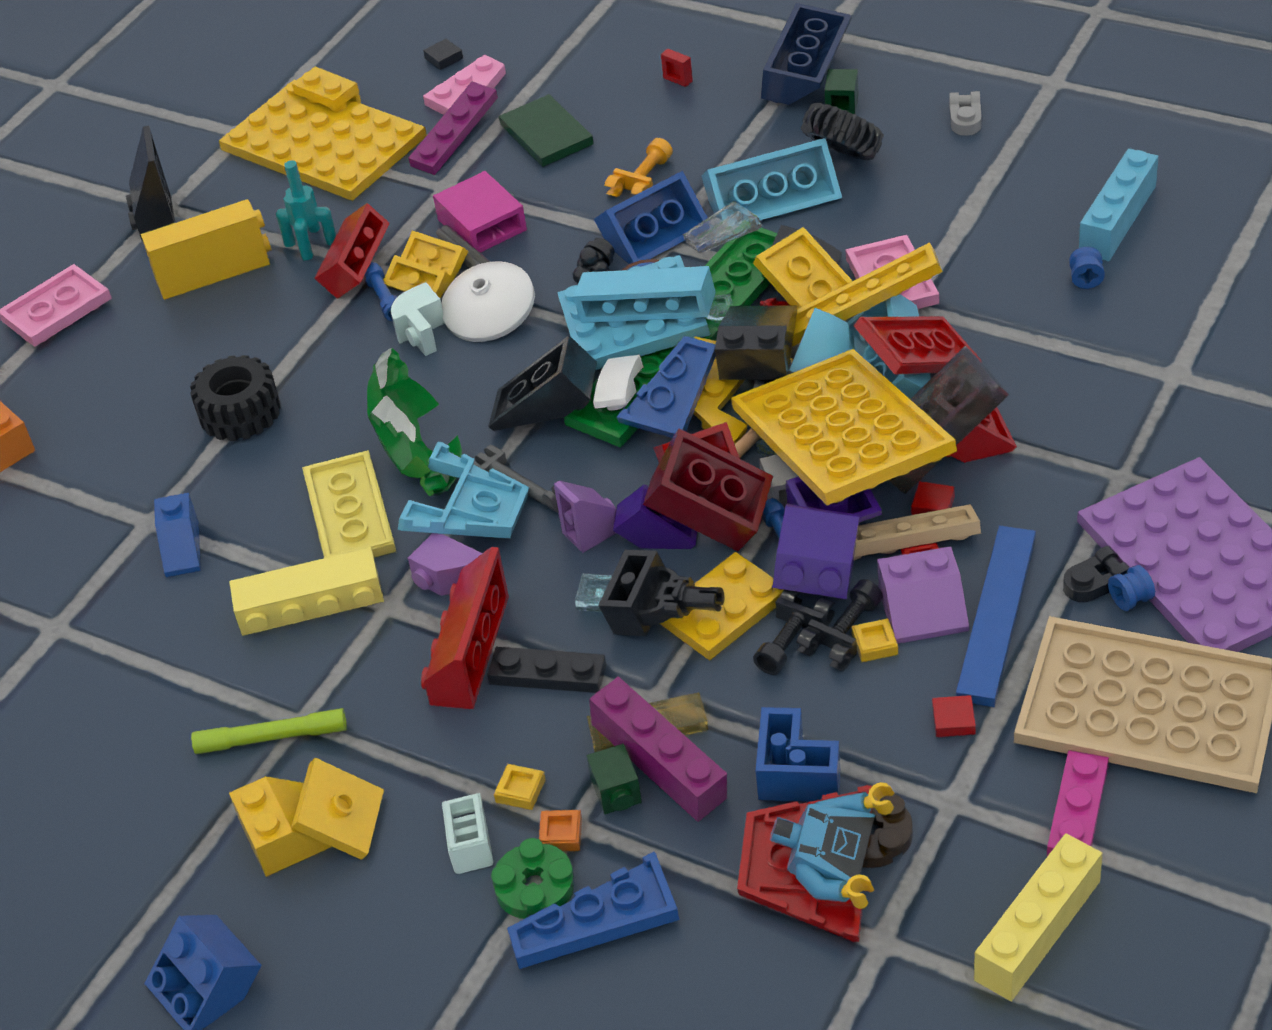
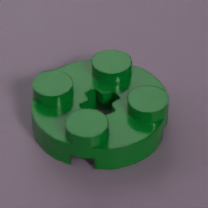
M537 838L526 839L520 846L508 851L498 861L491 873L498 904L505 912L519 919H525L528 915H533L552 904L562 906L568 903L573 895L574 873L570 859L559 848L550 844H544ZM540 876L542 881L540 884L532 882L528 886L525 885L528 877Z

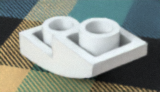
M640 355L610 358L607 360L596 385L593 400L595 408L607 407L608 410H618L627 406L628 402L637 392L634 378L643 368Z

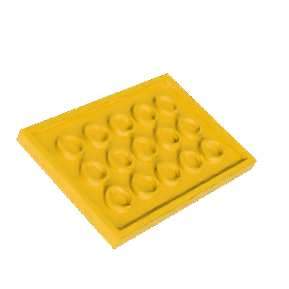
M294 79L255 112L251 113L239 125L230 130L229 133L219 140L222 151L287 175L284 164L290 160L296 161L302 182L353 201L418 145L427 134L425 126L353 100H348L337 110L297 95L292 87V83L296 81Z
M854 349L731 397L734 411L826 505L841 502L851 495L866 489H872L880 483L897 476L906 475L911 470L931 462H937L943 457L957 452L955 439Z

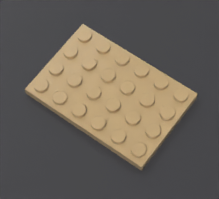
M1049 616L1015 728L1014 743L1068 754V750L1109 757V763L1257 793L1272 723V659Z

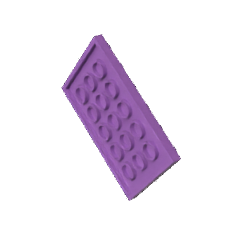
M1200 457L1078 511L1077 522L1101 548L1110 546L1118 554L1117 559L1120 563L1125 562L1129 567L1140 565L1145 568L1153 580L1156 591L1155 597L1149 601L1188 643L1239 652L1272 636V529Z

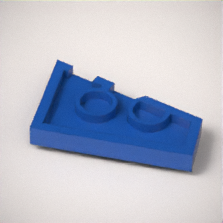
M684 336L660 364V370L651 381L639 389L636 393V399L627 409L624 408L617 416L618 422L673 438L679 428L687 431L716 357L715 344Z

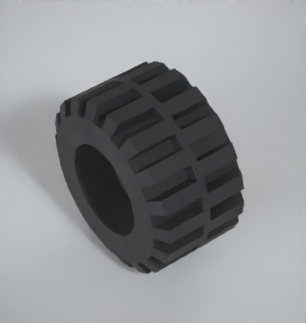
M235 355L228 356L227 359L223 360L220 358L215 360V363L212 365L208 364L203 367V372H198L194 377L195 381L191 382L190 394L200 425L209 436H216V439L224 440L228 438L229 441H237L238 438H243V440L251 438V435H258L264 432V428H269L274 423L273 419H277L280 414L281 402L272 371L265 362L261 363L259 358L254 357L250 359L248 355L240 357Z

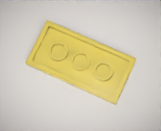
M369 450L302 467L324 558L369 547L372 549L374 558L396 552Z

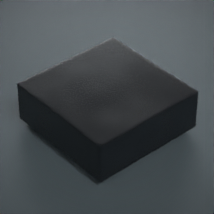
M444 39L423 50L425 59L440 70L463 59L462 50L448 39Z

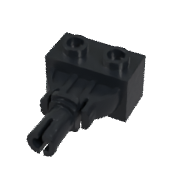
M625 549L598 606L613 634L647 636L651 625L663 623L670 618H683V616H688L693 609L719 612L722 609L721 605L724 604L725 595L721 587H697L691 577H679L675 571L665 567L657 551Z

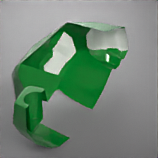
M390 348L383 352L378 361L373 365V372L368 381V419L383 449L400 473L410 478H421L420 484L429 497L441 495L450 488L457 477L431 471L428 468L429 458L433 451L427 448L422 441L420 426L417 418L437 407L439 403L424 387L408 376L406 363L400 359L397 351ZM457 435L448 444L450 446L449 452L461 458L462 448Z

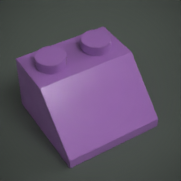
M951 546L877 559L878 587L883 594L882 603L897 644L969 631L961 576Z

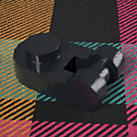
M1110 546L1102 547L1093 557L1066 570L1063 579V591L1068 598L1076 602L1095 600L1109 593L1108 579L1115 574L1124 575L1130 567L1125 562L1120 563L1117 559L1118 554ZM1107 570L1109 572L1103 576L1101 575L1103 571Z

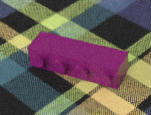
M619 676L589 699L591 725L614 746L624 743L630 760L697 822L701 821L727 799V773Z

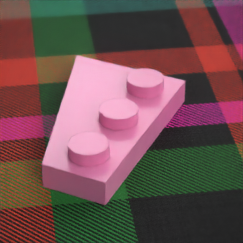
M483 55L423 95L424 104L444 115L472 81L494 89L506 74L505 65L487 55Z

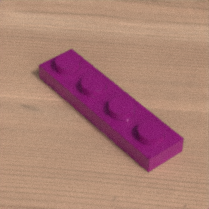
M472 81L409 156L410 166L435 175L497 100L496 89Z

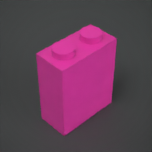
M486 171L433 195L437 219L443 225L451 227L480 253L527 230L523 205Z

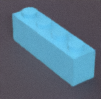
M1127 149L1080 222L1079 248L1094 247L1101 253L1102 260L1110 261L1156 187L1158 155L1141 150Z
M709 266L584 272L573 298L581 323L708 317L716 292Z

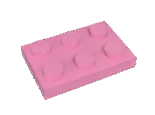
M903 235L845 249L846 261L855 278L858 279L915 249L908 236ZM931 279L900 293V295L916 304L918 309L939 304V292Z
M73 264L0 309V320L36 347L91 311L98 309L112 298L108 288Z

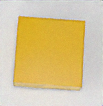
M888 618L852 626V636L856 639L857 651L861 662L898 655V644Z
M507 764L494 793L495 802L533 810L546 780L544 771Z

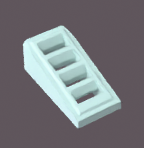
M476 793L442 802L448 853L454 872L462 874L492 866L493 856L481 794ZM475 812V814H471V815H467V816H463V817H459V818L453 819V817H457V816H461V815H465V814H469V813Z

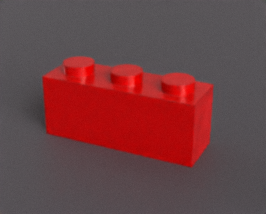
M368 203L344 219L314 279L337 299L359 285L390 223Z

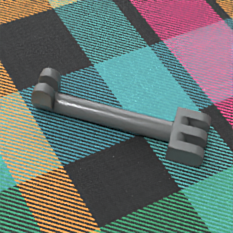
M490 444L484 449L485 454L480 452L475 456L474 465L487 472L493 468L528 486V496L559 513L554 486L551 488L552 492L547 491L505 466L504 464L507 462L505 452Z

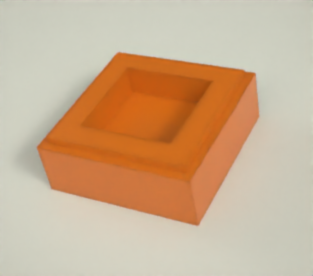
M581 810L541 811L539 840L544 844L553 845L562 851H580Z

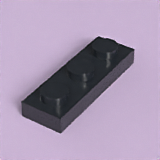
M496 646L487 676L489 685L597 693L601 689L606 669V658L604 654Z

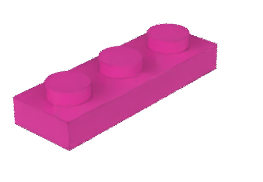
M1068 750L1047 845V856L1065 833L1092 847L1109 757Z

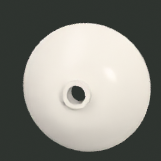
M494 261L473 266L456 277L445 291L441 302L444 314L443 321L451 333L466 341L486 342L503 337L520 326L531 312L535 299L532 281L522 268L512 263Z

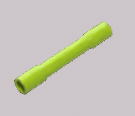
M343 708L310 713L302 717L245 726L213 728L192 732V747L195 754L227 750L234 746L303 735L315 736L347 730L345 711Z

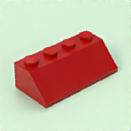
M499 547L489 548L463 567L457 583H453L451 586L448 611L444 610L441 615V631L439 637L434 638L432 642L429 667H424L421 675V687L426 690L429 703L432 706L474 709L509 598Z

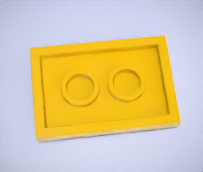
M804 227L757 255L753 262L757 269L791 306L797 305V309L852 282L850 277Z
M734 552L695 583L697 587H721L723 589L725 601L721 605L722 609L719 612L693 609L688 616L670 618L660 623V625L710 661L776 608V600L781 597L784 589L772 588L773 577L737 552Z

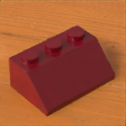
M679 428L651 478L643 505L739 551L758 531L773 475Z

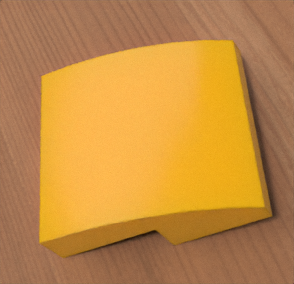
M412 230L401 257L393 256L384 282L386 286L403 292L426 282L436 295L441 298L459 272L468 250L462 246Z

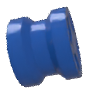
M1081 247L1070 255L1072 282L1076 286L1084 289L1094 288L1104 280L1105 272L1102 265V255L1099 250L1094 247Z
M1140 565L1130 567L1124 575L1115 574L1108 579L1111 597L1123 611L1133 609L1138 601L1147 602L1155 597L1156 591L1153 580L1145 568Z

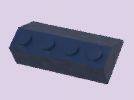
M796 3L763 69L761 99L790 105L820 88L850 24L852 15Z

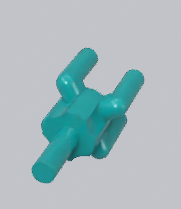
M290 160L284 164L290 186L285 191L286 195L283 198L286 208L278 209L276 218L284 246L292 247L296 244L292 230L293 226L301 258L303 260H310L314 255L307 231L311 233L319 231V222H321L326 244L330 246L336 237V231L330 209L328 207H317L313 189L307 185L302 186L297 163Z

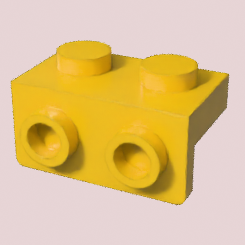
M316 66L292 83L295 94L334 110H337L348 100L361 103L359 88L356 82Z

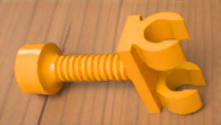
M662 138L653 139L646 148L647 157L634 173L615 168L613 175L607 177L604 186L611 189L606 194L619 197L623 189L631 190V194L636 195L652 187V178L646 176L656 164H665L673 154L671 145Z

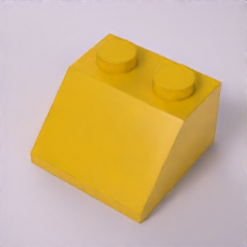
M265 776L229 792L238 819L266 877L332 847L291 828L303 787L301 782Z

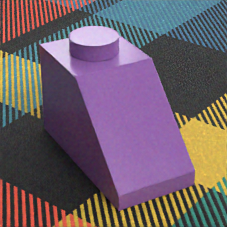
M560 480L554 483L562 533L582 553L616 534L613 531L616 508L610 499H604L593 488Z
M432 533L408 557L412 579L421 589H429L441 596L450 594L452 584L457 583L461 569L482 553L448 536Z

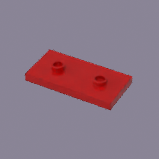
M943 316L860 317L854 324L856 330L894 374L977 371L982 364V360Z

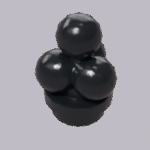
M595 238L593 241H589L584 246V249L581 250L577 260V268L573 271V279L577 284L584 272L609 271L615 250L608 241L602 238Z

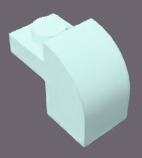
M425 282L399 295L391 306V315L398 342L403 343L409 340L413 347L418 346L422 353L427 356L437 351L432 329L445 323L443 321L444 314L441 300Z

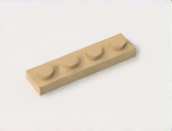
M971 504L859 525L854 560L860 559L865 555L876 553L890 554L898 549L950 539L964 540L971 535L981 534L980 520Z

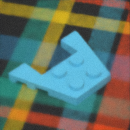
M437 442L429 458L428 468L431 471L460 479L444 510L408 500L399 518L398 530L510 539L526 503L529 487L493 468L487 472L474 465V458L466 454L461 455L460 458L449 452L450 446Z

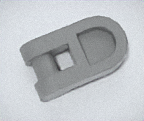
M972 91L970 95H959V92L949 93L952 131L966 136L977 133L981 129L982 123L980 91Z

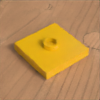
M314 758L309 763L291 828L362 860L369 852L384 789L318 758Z

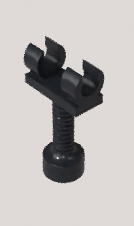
M859 580L850 591L851 604L833 627H828L811 619L808 627L804 628L797 638L796 643L801 645L797 651L812 656L818 649L819 644L825 645L832 649L829 654V658L833 659L830 666L844 671L849 666L852 658L854 659L857 655L856 639L846 635V633L864 610L873 611L883 599V594L879 587L869 580Z
M783 590L781 597L776 600V618L787 622L772 643L765 642L753 656L755 665L767 674H778L787 662V656L784 651L801 627L807 628L811 619L828 626L835 614V611L830 610L835 602L820 598L813 610L801 605L802 599L797 598L801 592Z

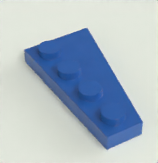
M655 851L642 857L643 863L629 871L623 867L610 874V881L591 890L587 886L575 892V897L572 901L562 906L552 904L508 927L509 938L519 969L680 920L677 906Z

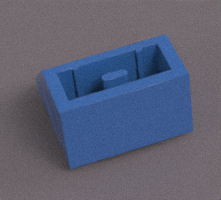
M217 915L178 916L144 984L183 1030H203L244 1000L262 965Z

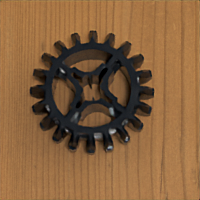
M814 103L810 105L803 117V124L801 126L803 133L814 141L826 138L828 148L838 153H843L856 159L873 160L881 148L884 136L882 131L874 126L873 123L846 110H841L828 104Z

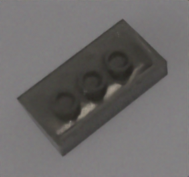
M964 346L910 400L955 439L957 445L1009 394L970 349ZM941 460L928 463L911 470L906 475L897 476L888 481L906 494Z

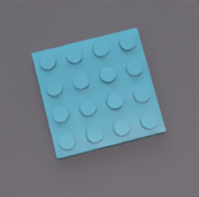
M678 255L675 257H665L658 262L642 267L636 266L629 270L679 268L685 266L681 256ZM578 285L570 286L566 290L557 292L570 336L597 361L596 370L603 368L610 358L633 355L644 356L676 346L684 336L703 338L710 335L705 317L581 323L573 298Z

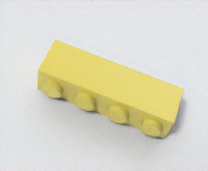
M371 547L229 581L234 614L242 636L384 602Z
M1065 833L975 951L974 981L1012 1002L1100 883L1103 852Z

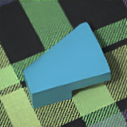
M814 308L789 369L790 373L850 350L849 324L834 315Z

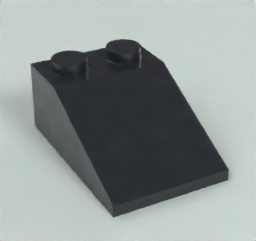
M149 125L144 126L142 129L129 180L131 194L126 195L130 211L128 213L132 230L138 229L140 237L143 233L176 223L172 197Z
M797 305L730 306L718 327L715 344L719 380H776L788 375Z
M566 337L498 389L488 427L492 431L564 418L574 410H582L591 400V390L595 381L594 375L597 361L572 337Z

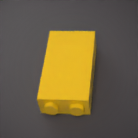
M247 199L141 234L156 283L163 299L165 300L270 265L267 252L272 251L266 233L261 234L260 228L265 227L260 210H253Z

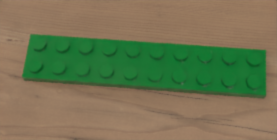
M745 222L707 262L705 266L710 268L716 293L709 315L705 317L710 335L703 338L716 341L718 327L730 306H750L770 284L766 277H762V273L753 262L757 255L772 247L777 233ZM675 346L640 356L643 368L634 378L637 392L660 370V364ZM597 379L592 385L590 402L582 410H574L564 417L565 425L621 448L638 428L619 423L617 416L624 408L627 409L637 395L635 393L627 406L622 409L608 410L607 407L595 408L593 400L598 382Z

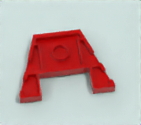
M872 786L857 787L858 791L838 795L837 792L822 795V799L799 804L798 801L747 812L737 885L738 894L850 941L859 942L862 909L856 908L852 904L851 899L846 902L815 899L796 879V875L790 873L787 869L792 848L770 841V836L777 817L799 823L800 817L808 804H815L818 801L862 792L868 794Z

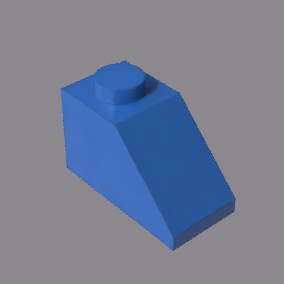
M189 493L154 499L155 528L165 576L171 577L201 571L199 521Z

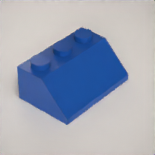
M683 171L613 206L594 218L604 239L613 246L615 253L628 264L639 260L652 259L712 226Z

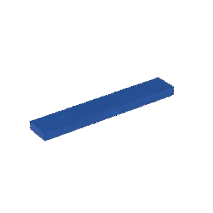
M999 525L956 690V696L971 695L972 704L995 707L1035 543L1036 531Z

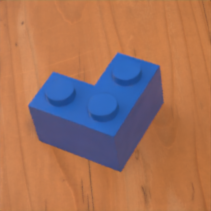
M761 707L755 770L758 800L811 802L822 799V795L835 792L839 795L841 774L839 741L803 740L801 708Z

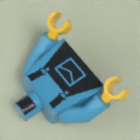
M880 782L873 785L868 794L862 792L818 801L815 804H808L800 817L799 823L777 817L771 832L770 841L792 848L787 869L790 873L796 875V879L815 899L846 902L850 898L856 908L864 909L869 902L866 896L860 892L874 891L870 879L865 875H860L875 814L869 812L872 808H875L880 814H890L894 809L893 804L889 800L880 801V799L884 796H892L895 793L890 785Z

